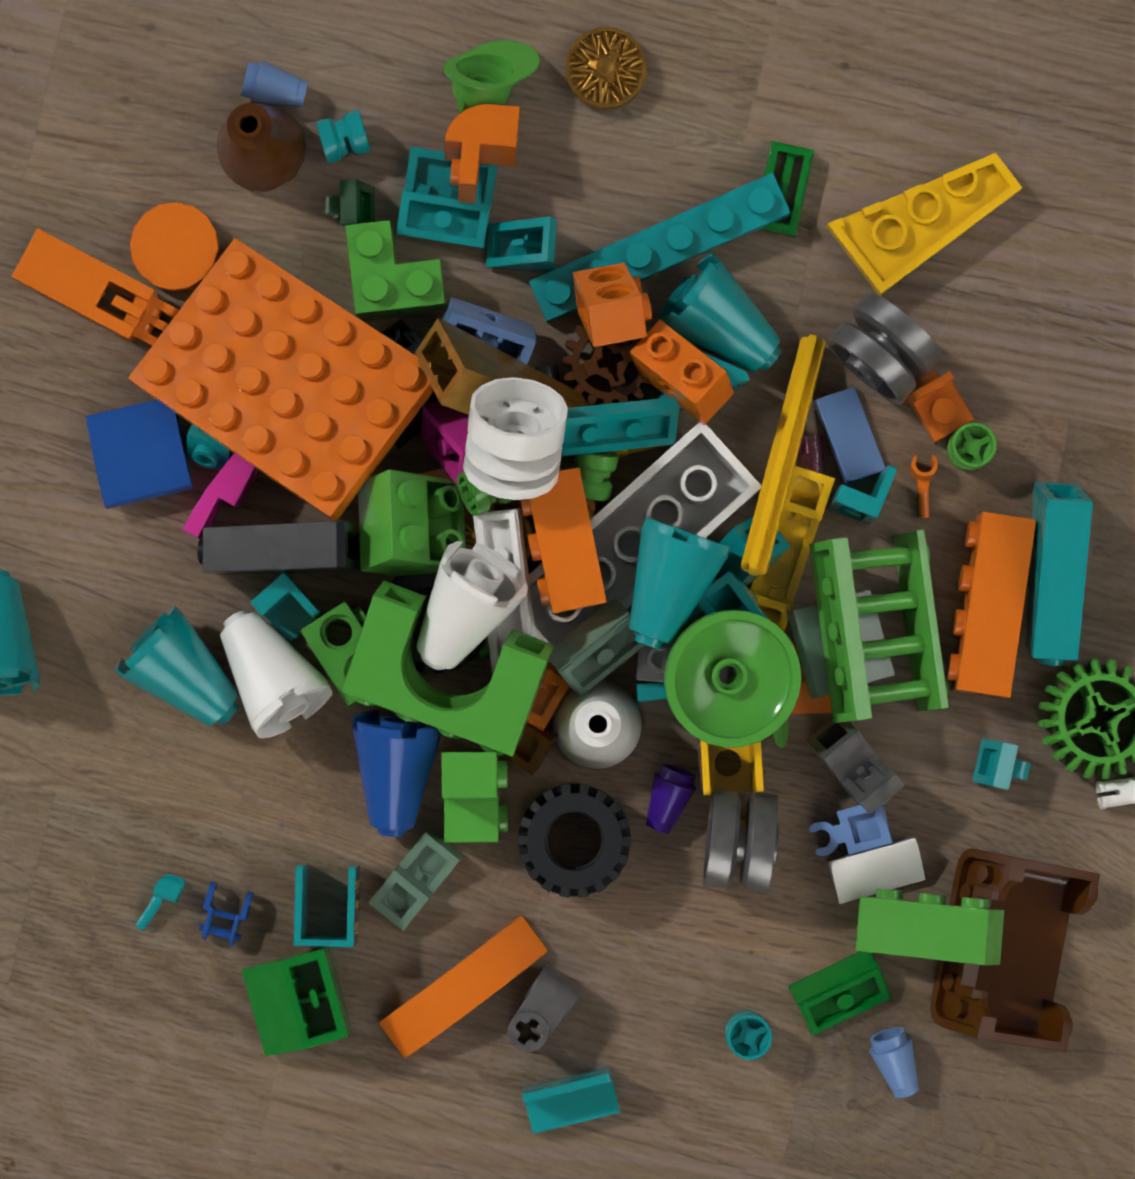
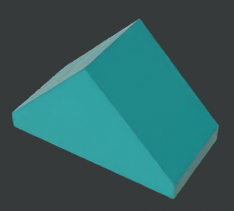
M550 216L488 224L486 268L545 273L554 270L557 218Z

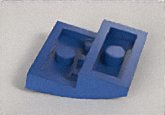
M157 400L86 416L95 468L106 509L193 489L187 450L183 444L178 414Z

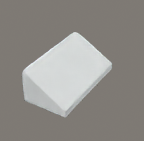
M913 836L894 841V843L827 861L839 904L860 899V896L874 895L877 888L892 890L926 880L916 837Z

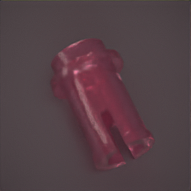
M807 435L804 436L805 440L802 437L797 455L798 466L828 475L825 474L823 436Z

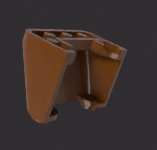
M974 848L963 852L956 867L949 904L961 905L962 897L989 899L990 909L1004 910L1000 965H977L938 960L930 1006L934 1022L941 1027L977 1039L1067 1052L1073 1022L1066 1006L1053 1000L1070 914L1084 915L1095 904L1098 897L1100 874Z

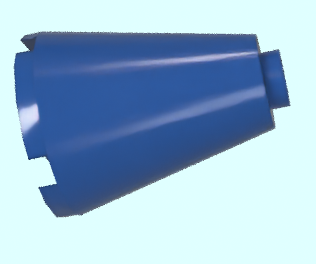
M380 710L360 712L353 716L352 728L369 824L372 827L378 828V834L388 837L403 836L405 830L411 829L415 825L442 734L436 727L420 721L408 722L402 720L395 712L393 716H383L379 718Z

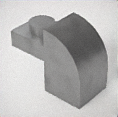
M832 717L805 739L841 787L869 814L887 803L895 793L905 786L897 774L876 755L862 734L849 721L833 723Z

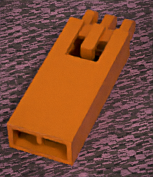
M38 228L11 276L17 282L131 342H134L135 338L150 346L158 339V337L151 335L153 329L156 328L163 332L168 326L167 323L159 319L161 314L165 313L173 319L179 309L158 299L159 294L151 287ZM107 287L133 300V303L115 295L111 303L113 307L127 313L125 318L98 304L100 299L104 298L106 294L104 292Z

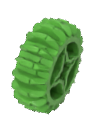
M1093 658L1088 660V673H1086L1084 667L1079 662L1071 664V671L1074 679L1065 672H1059L1056 674V678L1063 688L1060 690L1052 685H1048L1045 688V692L1055 698L1054 703H1039L1038 708L1040 710L1051 712V719L1039 720L1038 727H1052L1053 734L1042 738L1043 745H1052L1058 742L1060 746L1051 755L1053 760L1059 761L1068 754L1069 758L1065 764V770L1069 772H1074L1082 762L1081 774L1084 778H1091L1097 766L1100 779H1109L1111 764L1118 775L1127 774V766L1124 759H1127L1135 766V680L1132 683L1129 682L1133 674V668L1131 666H1124L1116 675L1117 662L1116 660L1109 659L1104 665L1103 672H1101L1099 660ZM1100 681L1108 683L1120 690L1127 700L1108 704L1102 699L1099 692L1094 691L1091 682ZM1079 689L1081 694L1079 697L1081 713L1078 718L1065 725V712L1068 702ZM1096 706H1098V712L1117 711L1108 715V718L1102 722L1103 732H1100V726L1081 727L1089 723L1090 719L1096 716L1094 710ZM1132 712L1133 723L1131 732L1125 743L1119 748L1117 743L1120 741L1117 733L1118 724L1121 719ZM1090 733L1096 738L1099 745H1103L1107 755L1097 757L1087 754L1079 749L1071 738Z

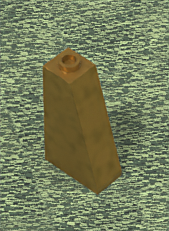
M437 318L414 355L419 357L418 362L440 404L468 415L472 394L481 385L495 379L512 377L535 380L550 386L563 397L568 408L588 406L581 393L439 318Z

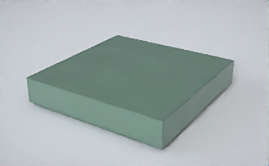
M870 589L855 593L857 597L872 595ZM815 604L787 612L811 699L828 695L829 688L818 606ZM877 613L859 615L861 639L863 642L884 639ZM890 657L865 660L867 683L895 675Z

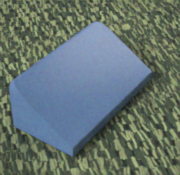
M855 387L814 400L813 406L844 485L874 475L885 469Z

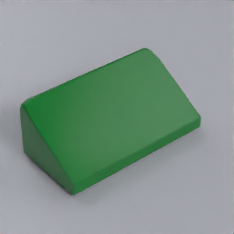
M859 951L789 986V990L811 1036L892 998L879 965L871 952Z

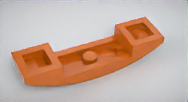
M520 915L488 939L482 946L380 1020L378 1024L405 1059L500 990L547 953L548 949L523 915Z

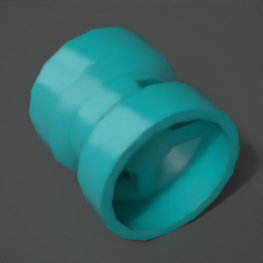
M359 109L346 112L342 119L335 121L330 118L316 121L328 164L342 161L344 155L350 153L359 156L371 152Z
M749 1010L739 1011L731 1016L726 1023V1042L736 1056L741 1059L754 1060L766 1054L771 1046L772 1033L767 1022L760 1014Z

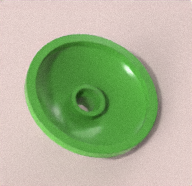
M744 610L714 612L691 624L674 643L665 666L664 686L666 698L670 709L679 723L698 739L720 747L751 745L762 741L777 731L793 711L801 687L799 658L788 636L781 628L767 618ZM731 666L733 669L732 677L728 681H721L719 678L720 670L723 667Z

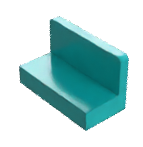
M888 465L878 475L871 495L843 484L840 485L833 492L827 508L869 525L878 518L898 468Z
M609 1066L522 1088V1098L526 1104L533 1134L620 1113Z

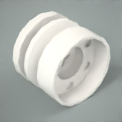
M502 378L481 385L472 394L470 404L469 433L467 435L463 465L468 481L480 491L497 498L511 500L536 498L549 492L558 482L568 407L563 397L550 386L530 379Z

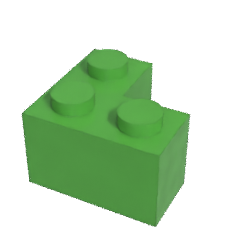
M390 220L345 225L357 318L362 321L445 311L446 297L440 259L397 264L394 232Z
M441 752L444 843L499 842L500 832H508V805H499V788L508 787V760H499L497 752Z

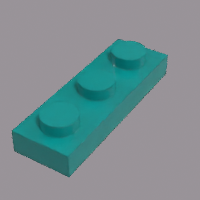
M670 397L568 408L561 457L674 445L680 407L675 398Z

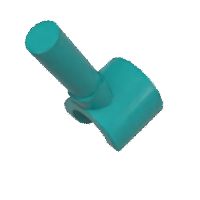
M171 874L162 876L154 887L150 903L136 922V927L144 931L161 907L163 900L177 904L183 891L185 880Z

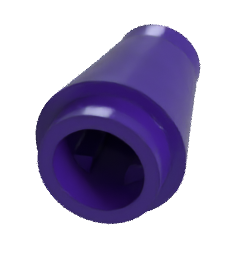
M662 764L660 772L654 773L647 813L648 817L645 825L656 831L670 834L672 827L697 789L693 785L696 775L671 764Z

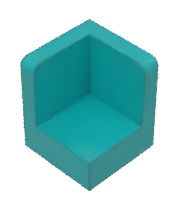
M284 572L250 602L289 642H293L302 634L300 632L302 628L323 615L293 579Z

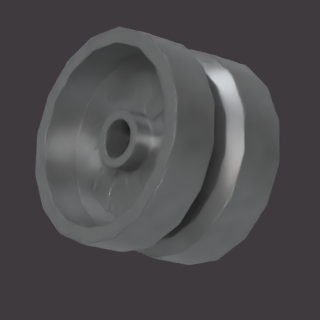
M868 292L853 309V316L858 326L841 323L827 339V345L833 354L867 386L887 400L901 405L916 387L911 371L928 374L941 359L942 352L934 340L907 314L885 298Z
M713 788L705 843L703 886L727 889L733 880L735 863L740 862L739 877L743 890L767 893L778 848V795L753 793L748 799L744 820L740 819L741 798L738 792L735 790Z

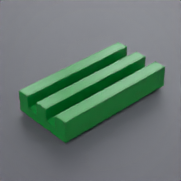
M771 141L764 176L772 172L774 173L778 153L786 154L779 186L785 200L795 156L803 158L789 225L782 224L781 220L758 231L765 230L772 234L778 235L779 233L790 238L796 237L815 150Z

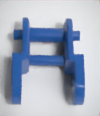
M211 881L203 906V910H207L208 915L205 925L200 924L199 930L203 931L202 939L206 940L209 934L228 939L229 946L233 947L235 940H241L242 935L238 934L241 920L246 921L248 919L251 908L250 903L253 900L254 892H247L241 913L225 912L216 909L213 905L214 892L217 889L218 883ZM214 916L233 920L232 930L212 925Z

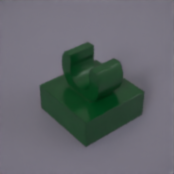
M357 179L340 180V196L323 197V215H333V219H340V225L342 226L375 222L374 186Z

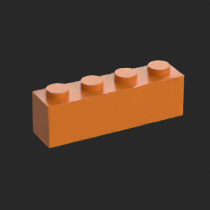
M981 512L976 515V522L969 521L965 547L972 548L969 566H962L958 587L959 591L965 592L963 610L956 609L952 625V635L959 636L956 654H949L945 675L947 680H952L951 690L999 698L1011 697L1036 527L1035 519Z

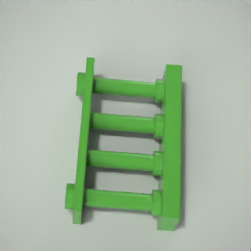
M924 530L894 535L895 548L851 552L849 550L848 537L809 544L833 723L872 719V704L915 699L917 712L949 708L947 698L949 687L948 681L944 676L929 567L930 549L926 543ZM897 565L901 592L860 597L855 595L853 570ZM903 610L907 636L862 641L859 615ZM909 654L913 681L868 686L865 669L866 659Z

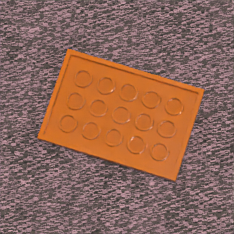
M236 238L232 240L128 377L135 386L332 521L339 519L434 391L418 362L419 357Z

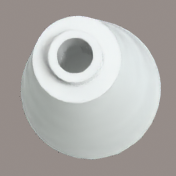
M456 541L448 545L442 555L417 641V650L421 655V659L433 669L455 668L526 597L528 585L525 581L521 587L516 579L520 572L517 567L500 553L484 545L476 543L471 550L460 548L464 541Z
M242 610L225 620L223 623L225 628L221 632L220 638L251 729L260 739L270 738L293 728L289 723L290 720L301 714L306 720L325 705L333 693L329 681L259 613H247L246 610Z
M601 680L580 697L577 696L572 688L569 689L553 715V732L558 735L556 742L560 750L571 761L587 768H608L622 762L632 753L641 734V714L634 698L621 686L606 680ZM601 715L606 719L607 727L602 733L591 731L589 728L591 717Z

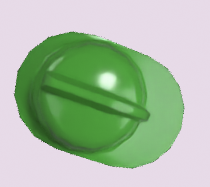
M498 40L479 45L460 56L447 60L443 65L445 75L452 80V91L457 100L458 111L461 113L470 107L481 104L506 105L514 85L529 77L538 69L540 58L538 53L529 45L518 41Z

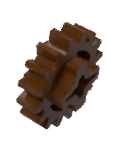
M578 325L575 331L579 341L567 340L565 343V347L573 352V354L561 359V365L572 368V371L564 376L565 383L576 382L577 386L574 390L581 393V395L585 393L589 396L588 406L595 405L597 401H601L603 404L628 402V397L631 395L638 401L643 400L644 395L640 386L652 387L653 385L639 373L628 387L624 378L627 369L635 365L630 351L642 338L629 340L628 342L632 345L626 347L616 343L603 345L607 354L609 353L612 359L620 358L621 360L617 364L616 382L613 374H610L607 368L599 369L598 367L602 364L603 360L602 346L594 347L595 351L591 359L579 365L582 351L591 341L585 328ZM598 380L607 384L610 392L599 391L586 381Z

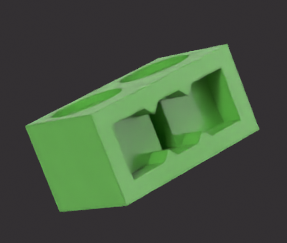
M345 601L302 628L300 632L347 706L352 707L358 702L353 699L352 695L341 691L367 615L360 605L352 609L350 604ZM336 621H347L352 628L351 639L345 645L336 646L329 639V628Z

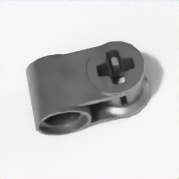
M546 964L524 996L526 999L509 1024L508 1037L511 1044L523 1052H533L540 1049L546 1043L558 1023L562 1022L584 989L549 964ZM531 1019L538 1022L536 1031L541 1035L540 1038L535 1040L530 1037L526 1042L519 1039L521 1030L516 1026L517 1023L521 1021L527 1024Z

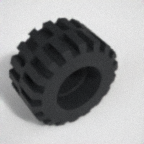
M580 783L558 785L538 796L525 812L518 834L519 856L533 881L538 882L541 888L567 898L569 896L588 897L589 894L599 893L606 889L611 882L620 876L623 867L626 866L631 847L629 824L621 807L612 797L599 788ZM570 813L588 816L597 824L601 833V847L596 857L589 863L578 867L566 866L553 857L548 847V832L552 824L561 816Z

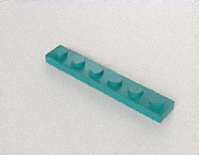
M772 172L534 278L529 283L548 324L577 311L572 272L625 262L631 276H638L640 282L769 224L790 216L791 212Z

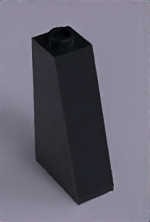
M347 521L203 528V538L199 540L197 547L198 560L203 565V573L215 575L282 574L283 572L286 574L365 572L360 570L359 524Z

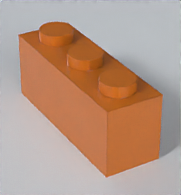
M580 468L559 471L558 482L549 492L536 498L520 500L523 516L533 515L536 533L527 536L533 562L542 560L545 578L537 579L541 605H551L552 613L607 603Z

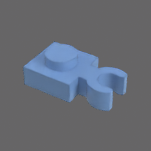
M861 805L837 811L840 824L834 825L827 821H820L809 827L810 833L824 830L830 835L828 846L815 850L818 856H826L835 852L841 843H846L849 855L894 843L884 805L878 807L871 814Z

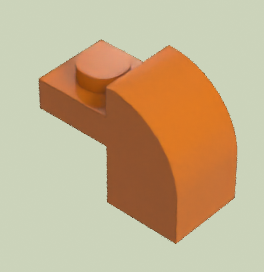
M497 104L473 106L461 112L449 125L444 140L445 161H452L450 185L458 186L459 203L476 204L480 164L515 167L520 118L519 106Z

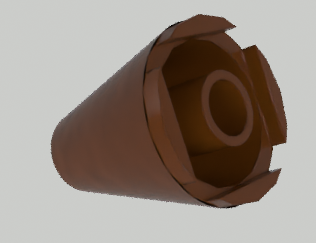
M247 103L236 107L223 124L218 135L217 154L223 170L234 183L250 191L268 192L291 181L297 175L304 162L306 143L300 125L286 110L271 104Z

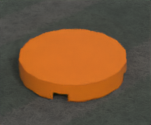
M179 202L159 204L144 213L134 226L130 240L132 262L140 275L156 288L171 292L191 290L198 286L216 263L220 253L218 234L208 217L194 206Z

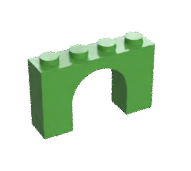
M384 580L372 597L341 692L352 695L353 699L360 704L366 706L378 705L394 711L402 720L408 722L420 721L436 727L441 734L449 738H464L480 744V747L487 752H497V755L506 754L513 757L521 741L555 645L512 629L503 644L490 683L484 688L466 695H452L441 692L430 686L419 675L411 655L413 635L427 596Z

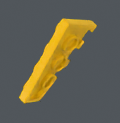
M993 153L943 174L942 177L923 185H917L885 201H879L862 208L861 211L829 222L826 228L875 292L881 296L1017 194L1023 187L997 153Z

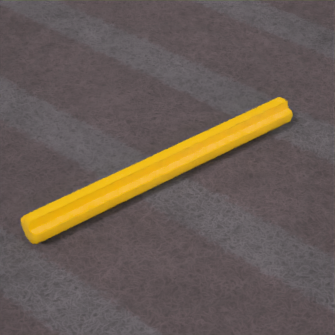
M810 334L808 337H802L796 354L741 561V569L752 576L765 575L771 559L826 348L825 341L819 339L817 335Z

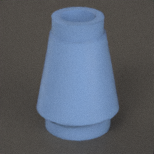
M260 60V64L249 61L240 96L250 98V103L302 107L308 81L301 80L299 77L265 61Z
M892 1027L874 1034L870 1038L872 1047L869 1053L892 1090L894 1097L904 1098L918 1092L920 1087L918 1084L912 1037L905 1034L903 1027Z

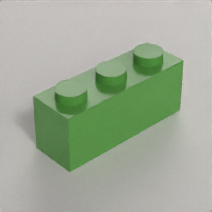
M878 888L876 890V897L860 896L856 951L977 965H1000L1004 910L990 909L989 899L962 897L961 905L946 904V895L919 893L918 901L903 900L904 891Z

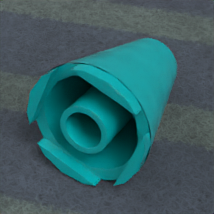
M713 253L708 254L696 265L702 272L698 276L694 274L690 278L685 276L661 308L659 315L662 317L657 319L656 323L659 320L663 321L687 341L750 372H755L759 368L766 371L781 353V349L777 347L780 337L722 261Z
M646 517L641 529L629 629L637 632L635 641L656 649H661L663 642L672 644L726 562L731 548Z
M0 570V696L22 694L23 685L31 684L32 692L40 687V674L19 581L10 577V572Z
M175 605L170 608L168 616L163 613L130 647L134 654L126 662L121 658L113 669L124 680L208 727L212 726L215 722L223 726L239 709V706L235 703L239 693L187 617Z

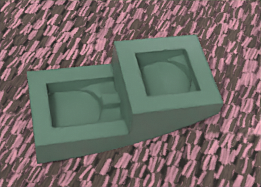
M428 828L368 903L403 931L464 855L449 843H444L442 837L431 828Z

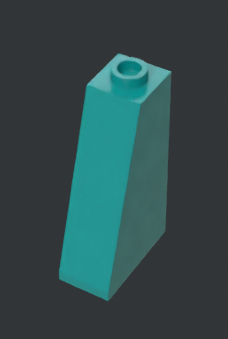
M1034 481L1032 519L1036 520L1030 561L1026 647L1032 658H1038L1039 663L1050 666L1064 665L1065 660L1078 661L1093 501L1079 484Z

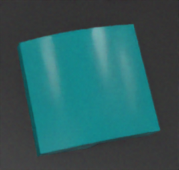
M411 147L405 188L402 190L396 234L484 249L499 165L480 164L476 204L459 203L458 186L450 185L452 161H445V152Z

